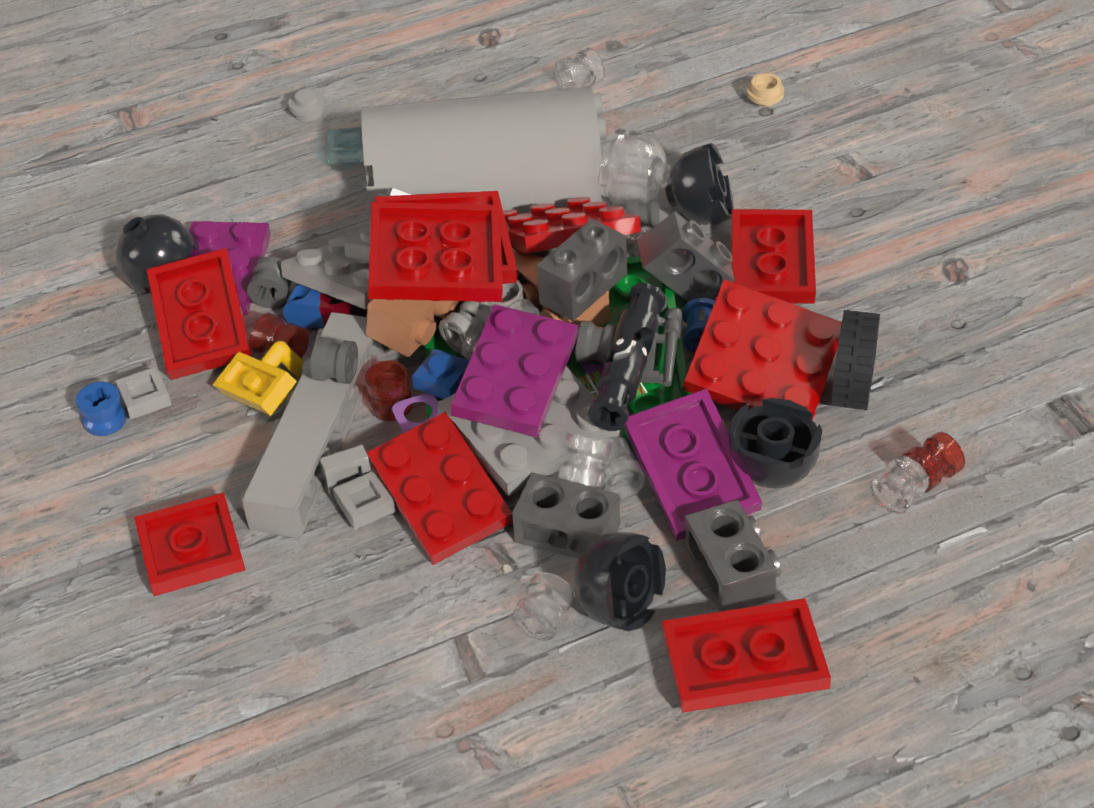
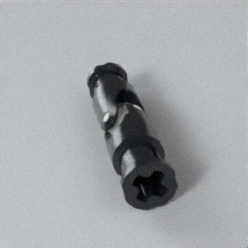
M638 283L632 286L627 297L628 308L620 315L611 348L597 383L599 394L597 399L593 400L588 411L590 421L595 426L606 431L621 430L628 421V404L636 397L647 357L658 328L656 317L657 314L661 313L666 302L664 293L658 287L648 283Z

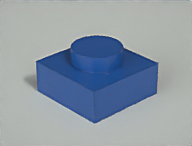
M434 349L412 375L414 389L445 399L457 392L469 361Z

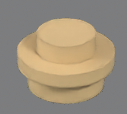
M761 73L752 78L747 88V96L752 102L760 106H772L783 99L784 86L781 84L778 76L771 73Z

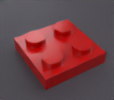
M224 492L134 517L153 596L246 571Z

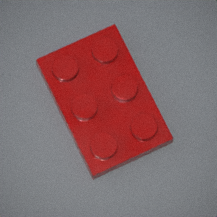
M732 209L731 255L733 261L731 263L735 279L733 283L791 304H815L816 278L812 210Z
M227 248L146 269L166 371L171 380L228 365L238 352L253 357L231 258Z
M446 411L366 452L370 465L394 499L396 507L432 565L513 523L511 510Z
M806 598L662 621V636L682 713L830 689L831 675Z

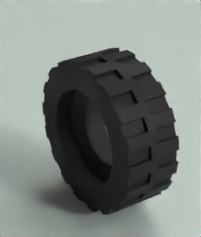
M844 310L834 371L832 406L860 410L868 409L880 314Z

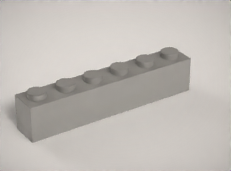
M332 312L325 327L319 329L316 340L319 337L330 338L333 343L337 344L342 343L344 340L356 342L358 347V364L355 377L351 384H342L336 378L330 377L326 381L314 380L311 374V357L305 358L301 369V378L296 388L292 387L288 393L287 407L281 419H276L273 424L266 451L262 450L258 455L256 472L250 484H245L241 491L240 508L245 511L249 530L301 539L325 485L319 458L340 451L384 352L383 344L366 336L367 317Z

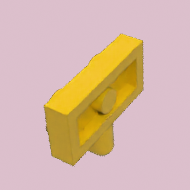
M277 341L261 361L238 352L214 382L213 386L223 395L271 416L276 408L285 401L287 394L297 382L287 371L277 367L282 363L300 380L304 361L285 342Z

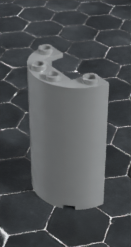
M586 86L362 107V144L369 214L371 215V202H375V196L378 193L386 194L387 188H394L411 195L498 191L503 210H517V214L531 212L530 206L551 203L554 204V208L567 206L568 199L577 197H590L591 202H605V196L612 195L610 171L603 172L600 141L607 140L605 117H599L602 116L601 94H593L592 87Z

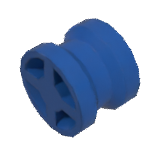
M103 381L94 382L82 388L76 396V405L80 414H82L83 426L91 435L107 436L121 429L126 422V413L120 403V393L115 385Z

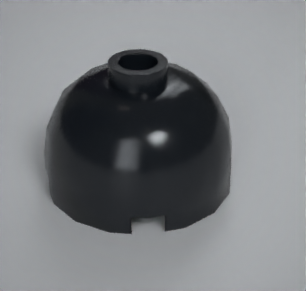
M713 143L698 146L683 153L675 161L671 169V183L665 185L666 196L670 206H678L684 217L702 225L732 219V209H734L728 175L723 176L718 166L724 162Z
M164 214L148 215L143 218H133L124 226L123 233L117 244L115 256L121 274L134 291L148 294L144 289L150 287L146 269L190 258L193 247L199 251V244L188 228L179 220Z
M778 398L763 399L762 406L749 409V404L741 407L733 416L729 431V447L733 460L745 474L750 476L754 484L773 489L790 487L802 481L816 465L821 444V426L819 424L817 427L816 423L811 420L812 413L798 403Z
M615 532L596 538L587 546L576 566L574 585L579 604L593 620L615 629L630 632L640 629L652 618L656 610L647 608L652 603L654 594L661 596L663 594L666 566L662 550L658 545L651 544L648 540L650 539L649 537L630 532Z

